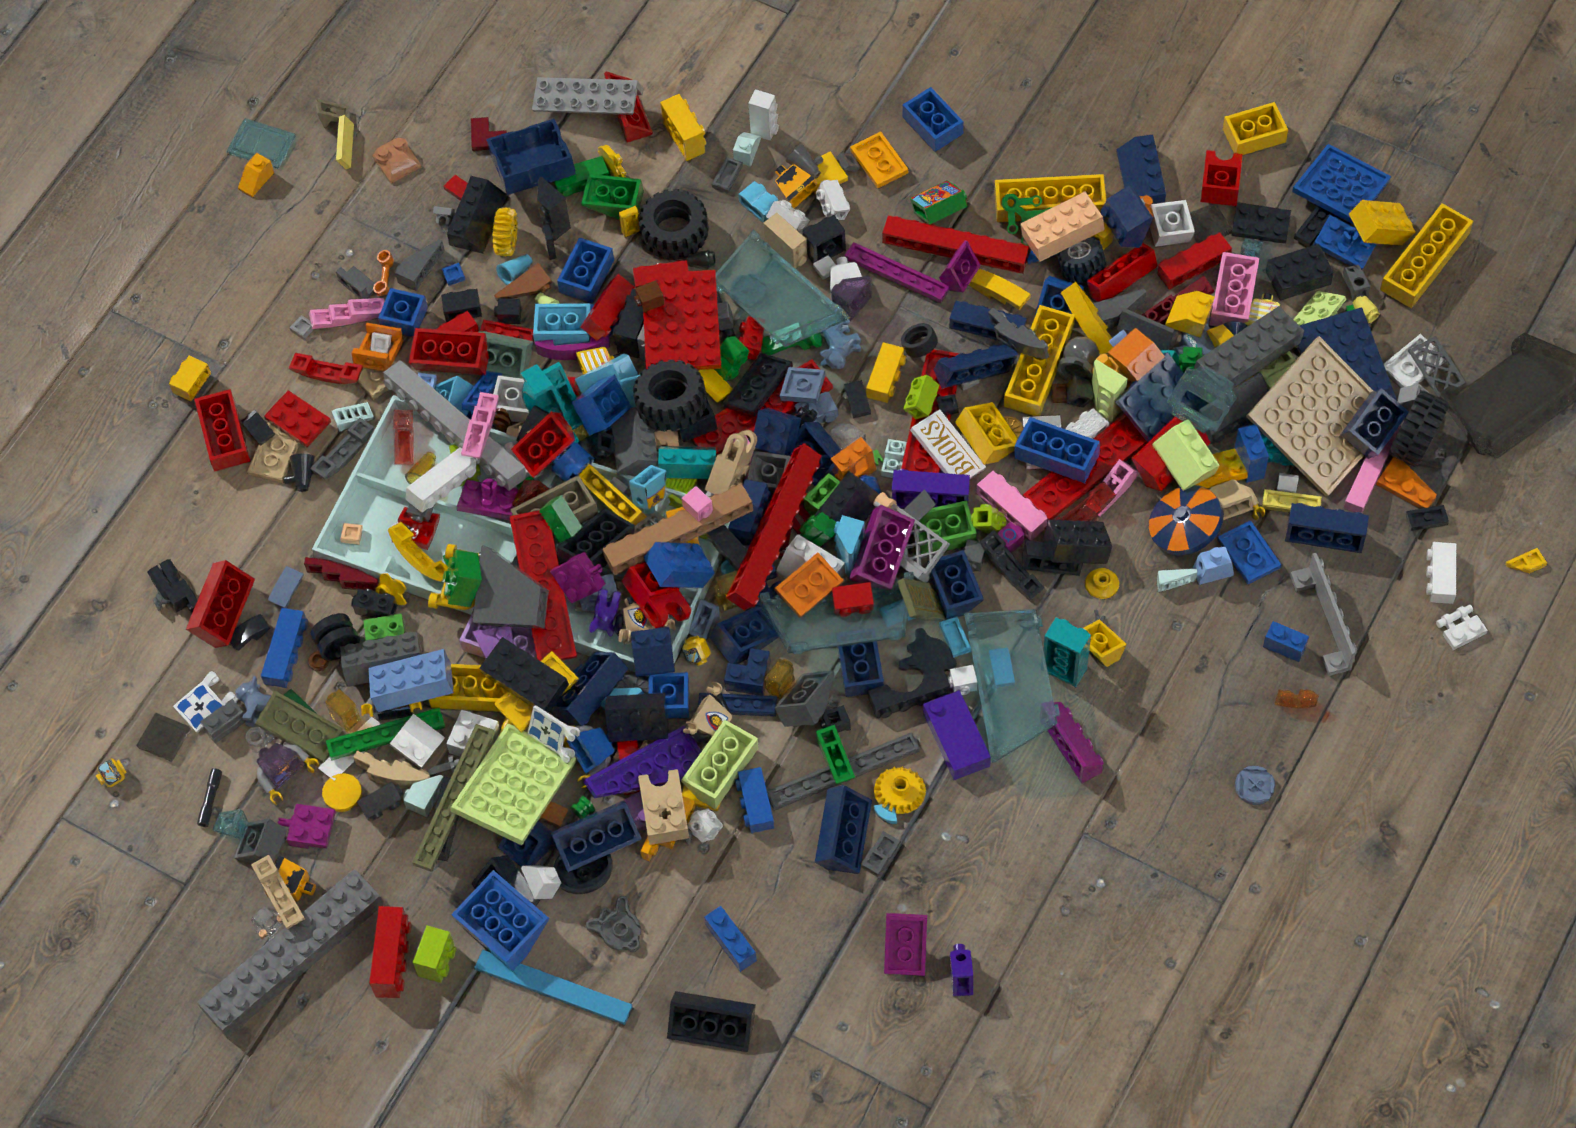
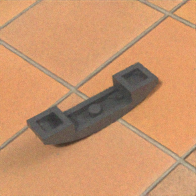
M359 418L348 429V435L326 457L322 455L310 470L324 480L336 474L360 451L372 434L374 427Z

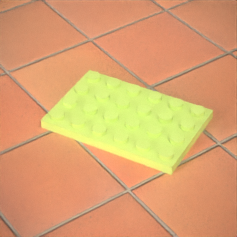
M507 724L451 806V812L522 845L575 765L577 758L576 756L570 757V761L565 763L559 754L528 735V732L523 731L521 733L515 726Z

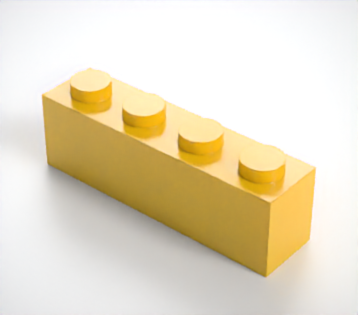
M588 464L579 474L584 485L616 515L635 526L647 517L592 465Z

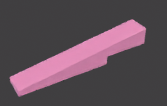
M1401 426L1398 427L1378 456L1370 459L1365 458L1347 496L1344 509L1354 513H1363Z

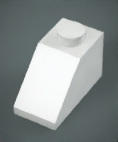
M542 865L522 866V872L534 899H552L561 884L555 868Z

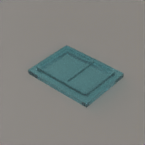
M245 118L226 152L248 160L258 153L271 160L272 167L278 169L296 134Z

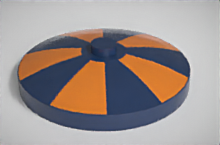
M1194 485L1184 491L1181 487L1176 488L1163 496L1153 508L1148 525L1150 536L1154 543L1168 554L1188 555L1206 547L1220 531L1224 517L1223 507L1217 496L1205 487Z

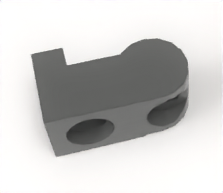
M1354 265L1343 268V277L1351 292L1352 301L1354 302L1359 296H1367L1369 298L1370 285L1361 267Z

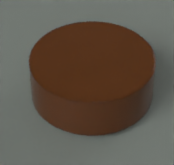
M319 651L312 653L308 659L309 665L314 671H323L329 664L328 660H324L321 657Z

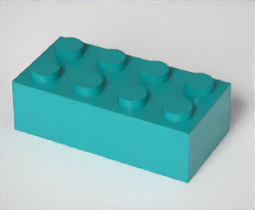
M1056 617L1044 636L1042 671L1077 687L1087 670L1091 634L1083 628L1071 625L1065 619Z

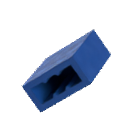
M1254 424L1238 428L1235 449L1248 472V478L1245 479L1246 483L1264 479L1269 455L1258 427Z

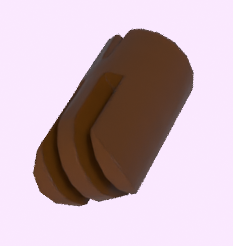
M498 408L496 409L492 424L495 430L504 433L507 432L508 427L512 426V422L506 409Z

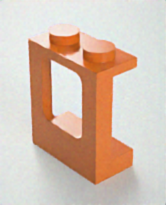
M366 323L367 334L359 349L353 348L351 352L353 363L363 365V368L386 371L392 366L403 344L401 328ZM372 333L392 335L391 342L393 345L388 354L370 351Z
M862 437L831 458V461L838 468L835 478L840 482L848 471L859 478L863 475L869 476L877 470L873 450Z

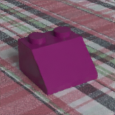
M964 241L957 249L939 277L942 283L950 286V291L963 293L981 266L968 241Z

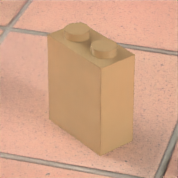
M775 213L763 223L765 244L793 269L802 266L807 260V239L778 213Z

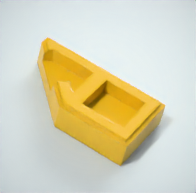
M1535 548L1506 561L1505 565L1506 567L1530 574L1545 567L1547 562L1538 548Z

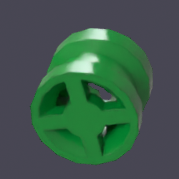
M584 796L579 798L577 804L571 806V810L579 819L587 817L589 813H593L596 810L593 804Z

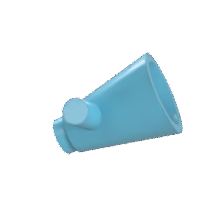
M528 254L497 265L496 271L501 281L509 285L529 270L528 267L533 261Z

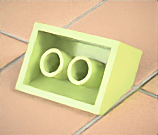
M1096 359L1094 361L1092 378L1095 411L1112 423L1122 411L1115 400L1126 391L1128 378Z
M1189 419L1172 427L1152 444L1183 491L1214 475L1220 466Z

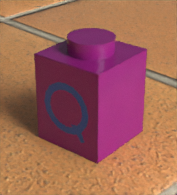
M1012 522L998 532L999 536L1006 543L1005 547L1011 553L1024 543L1023 529L1018 525L1015 526Z

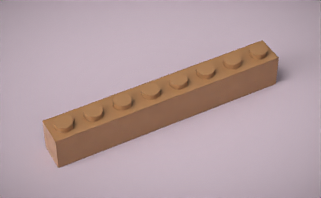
M743 485L732 486L721 494L713 495L710 498L713 506L712 513L699 522L688 511L680 510L672 517L663 518L657 524L646 526L633 535L629 534L616 543L608 544L603 548V553L614 576L628 570L631 566L645 562L643 557L655 542L686 543L752 512V500Z

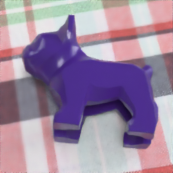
M601 588L598 591L594 619L589 626V632L592 633L597 629L604 630L609 637H612L614 633L613 621L618 610L621 592L614 591L612 600L607 602L608 591Z

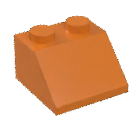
M1136 328L1107 352L1130 381L1140 380L1165 357L1155 343Z

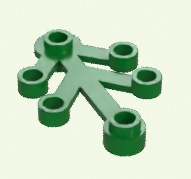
M1007 194L1001 202L1003 209L1008 212L1009 225L1007 231L1009 234H1015L1018 231V226L1015 224V212L1021 216V223L1052 208L1025 211L1021 207L1030 204L1039 206L1042 203V198L1038 195L1032 198L1019 199L1014 194ZM1035 197L1040 199L1039 204L1033 203ZM1010 199L1014 201V205L1011 207L1007 205V201ZM1011 225L1016 227L1015 232L1009 231Z

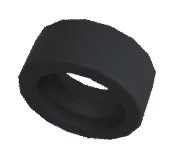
M926 323L911 326L901 337V345L906 354L913 358L929 354L938 343L935 331ZM926 337L921 342L913 344L914 341H916L917 339Z

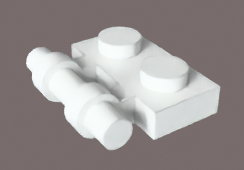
M1471 605L1461 606L1455 612L1445 614L1440 620L1436 621L1438 628L1446 626L1448 629L1443 632V636L1453 650L1485 635L1488 631L1477 615L1471 618L1468 616L1469 613L1473 612ZM1460 618L1462 623L1455 626L1453 621Z

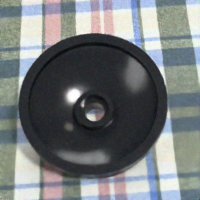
M608 854L567 872L559 855L553 867L561 881L559 887L562 890L572 894H587L599 889L608 881L613 871V861L611 855Z

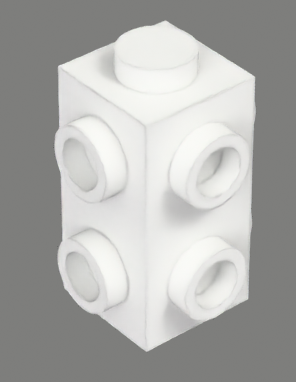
M825 180L821 182L816 191V197L821 203L824 215L826 217L835 215L838 220H844L850 211V205L843 194V189L840 187L838 180Z
M786 200L774 201L766 217L769 219L775 213H778L803 235V230L810 221L805 217V214L800 210H795L791 207L792 204Z

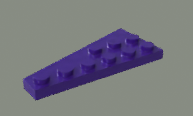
M682 726L669 733L668 739L656 740L586 778L584 783L594 798L640 790L639 775L647 774L651 784L663 786L668 781L669 770L678 769L679 779L682 782V778L702 751L689 734L683 732L685 726Z

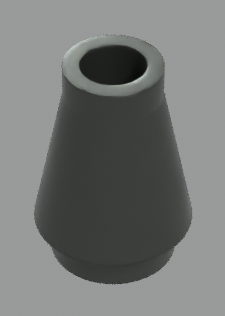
M706 250L688 255L689 266L708 268L715 266V252Z

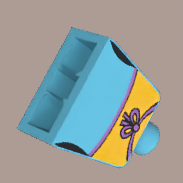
M650 465L629 481L633 504L643 508L646 514L654 513L655 505L665 497L666 470Z

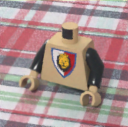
M632 596L624 600L626 608H623L616 617L613 628L618 636V641L623 642V645L632 643V631L655 629ZM668 619L664 627L675 630V621Z
M712 682L713 688H707V692L712 693V696L708 695L702 700L690 722H686L688 724L687 727L683 729V732L689 734L696 742L708 743L724 720L730 722L732 719L730 710L721 693L722 686L716 682Z

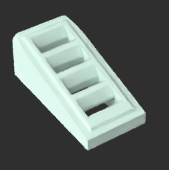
M368 402L332 410L339 432L350 428L359 418L366 422L374 419ZM365 409L367 415H363L361 410Z
M1197 569L1158 571V592L1196 581Z

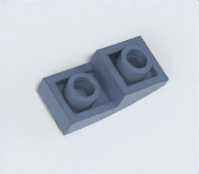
M286 566L268 600L287 608L304 574Z

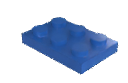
M1251 520L1218 536L1217 541L1222 547H1226L1232 563L1247 585L1281 568V563Z

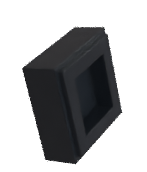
M955 394L937 397L938 408L945 416L959 413Z

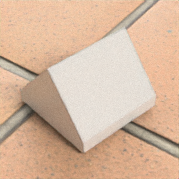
M1279 473L1277 490L1296 493L1298 475Z

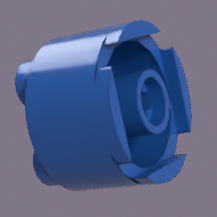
M573 442L566 448L567 451L563 455L560 454L552 462L554 463L551 466L552 472L563 482L578 476L586 468L587 463L591 465L594 461V458L578 443Z

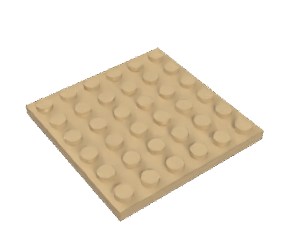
M1319 336L1246 417L1325 496H1328L1364 456L1340 434L1373 390Z

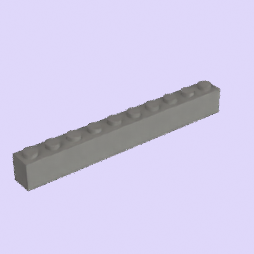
M401 360L383 372L384 384L389 390L392 389L400 400L407 402L409 407L413 411H417L426 422L429 421L437 432L444 434L450 443H454L458 448H463L470 420ZM488 436L480 459L475 458L476 465H480L487 475H491L501 487L504 486L510 491L526 479L525 466Z

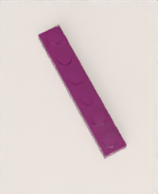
M855 242L852 243L845 254L847 261L855 262L862 268L939 303L943 301L950 289V286Z

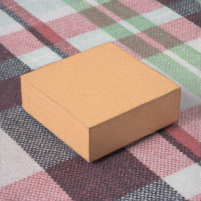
M344 523L340 539L341 543L360 545L363 525Z

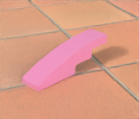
M384 298L348 300L347 304L329 305L328 309L310 310L309 316L312 329L344 326L378 318L385 300Z
M480 392L472 419L469 420L461 456L480 459L495 417L499 395Z

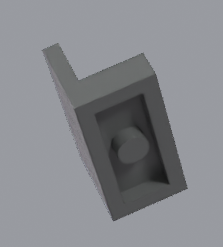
M355 266L347 272L342 267L336 271L338 281L358 298L367 299L374 293L373 286L375 282Z

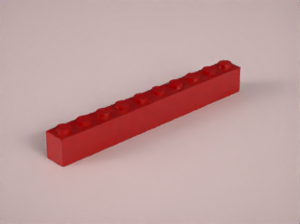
M805 443L794 449L726 596V599L742 610L754 607L759 600L758 595L766 585L765 579L772 572V564L780 554L779 549L787 539L785 537L786 533L793 526L792 520L800 510L799 505L807 495L806 489L813 482L812 476L820 466L821 455Z

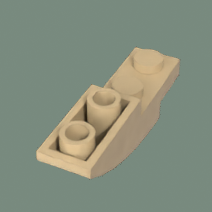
M359 751L353 757L357 766L367 770L369 780L383 785L393 782L394 786L398 784L400 788L410 789L413 783L430 778V774L427 771L412 768V765L405 761L401 763L395 760L391 766L385 760L379 761L374 759V756Z

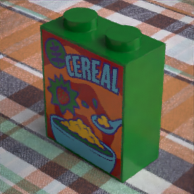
M948 180L910 198L914 214L929 225L968 207L965 191Z

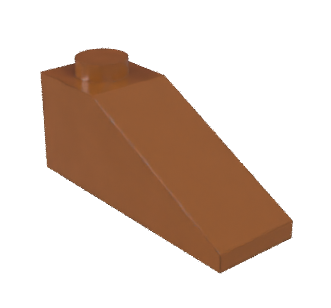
M537 263L496 293L494 297L498 301V299H513L535 295L540 292L544 293L551 288L550 284H552V281L540 264Z

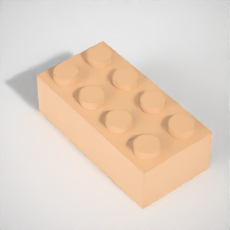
M1086 192L1021 223L1023 238L1040 262L1105 230L1103 216Z

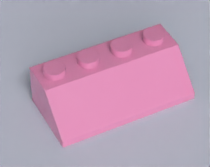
M1223 252L1210 325L1220 326L1231 321L1248 322L1259 258Z

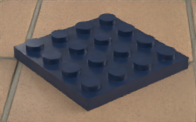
M1168 352L1163 354L1165 357L1140 380L1135 381L1115 400L1147 442L1160 432L1181 410L1198 422L1199 410L1208 405Z

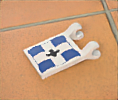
M213 671L209 672L200 684L173 706L197 733L203 729L200 723L201 720L231 699L236 703L238 702L233 692H229L221 701L209 688L219 681V678Z
M535 705L527 734L559 754L562 761L568 763L570 757L573 758L575 756V751L563 747L564 738L566 736L572 742L575 740V735L577 737L580 735V730L573 726H567Z

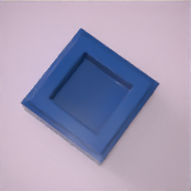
M459 263L442 269L448 286L466 280Z

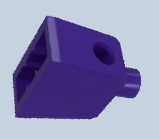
M955 944L953 951L950 952L953 997L973 995L971 951L965 950L964 944Z

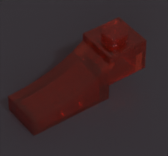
M394 410V465H414L413 410Z

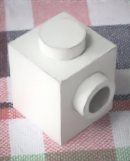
M973 665L950 669V677H947L950 688L953 689V693L960 690L962 695H966L971 691H977V679Z

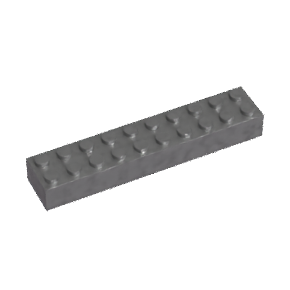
M353 869L302 913L305 920L289 929L285 927L197 1001L201 1010L228 1038L375 913L379 906H383L381 896Z

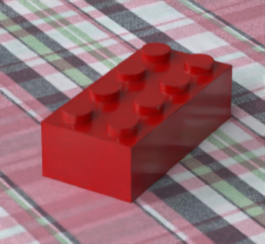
M231 389L194 399L208 456L214 472L251 462Z
M227 560L213 563L186 630L214 648L228 646L255 578Z
M379 906L369 981L375 997L400 998V992L404 991L405 982L402 979V975L407 969V961L404 958L405 953L409 951L407 934L411 933V922L408 921V914L405 913L403 907Z

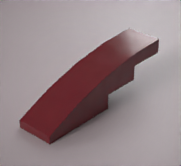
M305 557L304 565L307 573H321L325 581L340 582L342 589H370L376 591L378 587V579L361 570L325 559Z

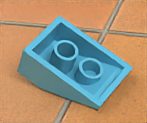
M622 354L576 378L575 381L581 393H584L597 381L614 374L619 382L621 379L637 376L638 373L629 355Z

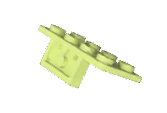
M1316 291L1293 320L1298 325L1337 315V311L1346 301V297Z

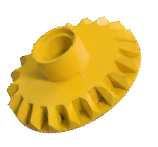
M894 766L892 769H886L876 779L874 795L879 805L883 804V808L888 804L890 805L888 811L892 812L893 807H895L896 814H907L921 806L925 799L926 787L923 778L917 772H913L911 768L906 769L903 766L896 768ZM902 786L904 787V789H898L896 787Z

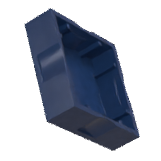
M555 119L486 139L491 158L507 195L538 186L540 177H543L549 183L576 175L572 156L566 143L562 140L561 132Z

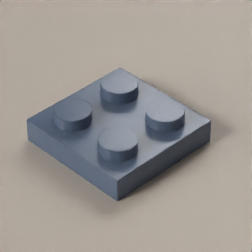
M789 367L780 393L781 401L817 403L826 375L825 370Z

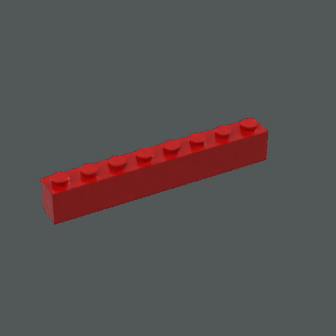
M888 215L882 232V243L952 258L962 243L968 241L980 265L1024 274L1029 256V246L1022 243L994 239L986 235L980 236L967 231L962 232L952 228L939 227L934 224L929 225L898 216Z

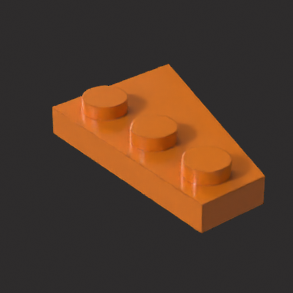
M1395 457L1392 458L1376 483L1377 486L1419 509L1430 507L1437 496L1405 462Z

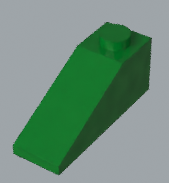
M835 725L816 731L817 742L836 785L855 779Z

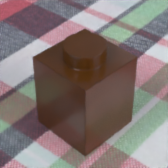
M656 280L635 288L636 296H634L637 307L641 306L643 312L664 305L663 293Z

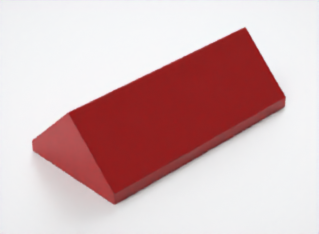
M607 71L604 73L605 79L632 80ZM636 95L634 113L632 115L616 114L627 143L653 134L639 96Z

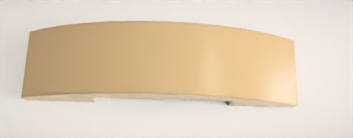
M267 855L251 864L286 929L305 920L271 857Z

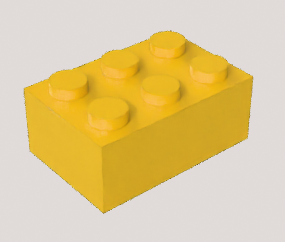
M680 94L661 101L662 122L685 160L688 161L704 154L706 145L704 138L705 130L702 125L697 123L695 113L690 112L687 100L682 99Z
M1275 102L1224 117L1223 131L1234 153L1245 155L1286 143L1288 128Z
M1361 200L1349 213L1364 243L1403 245L1416 232L1404 211V207L1400 203Z

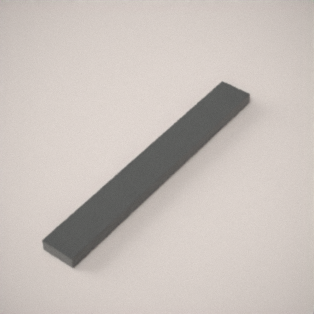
M911 732L848 758L856 778L920 752V748ZM827 766L768 790L767 794L775 811L836 786V783Z

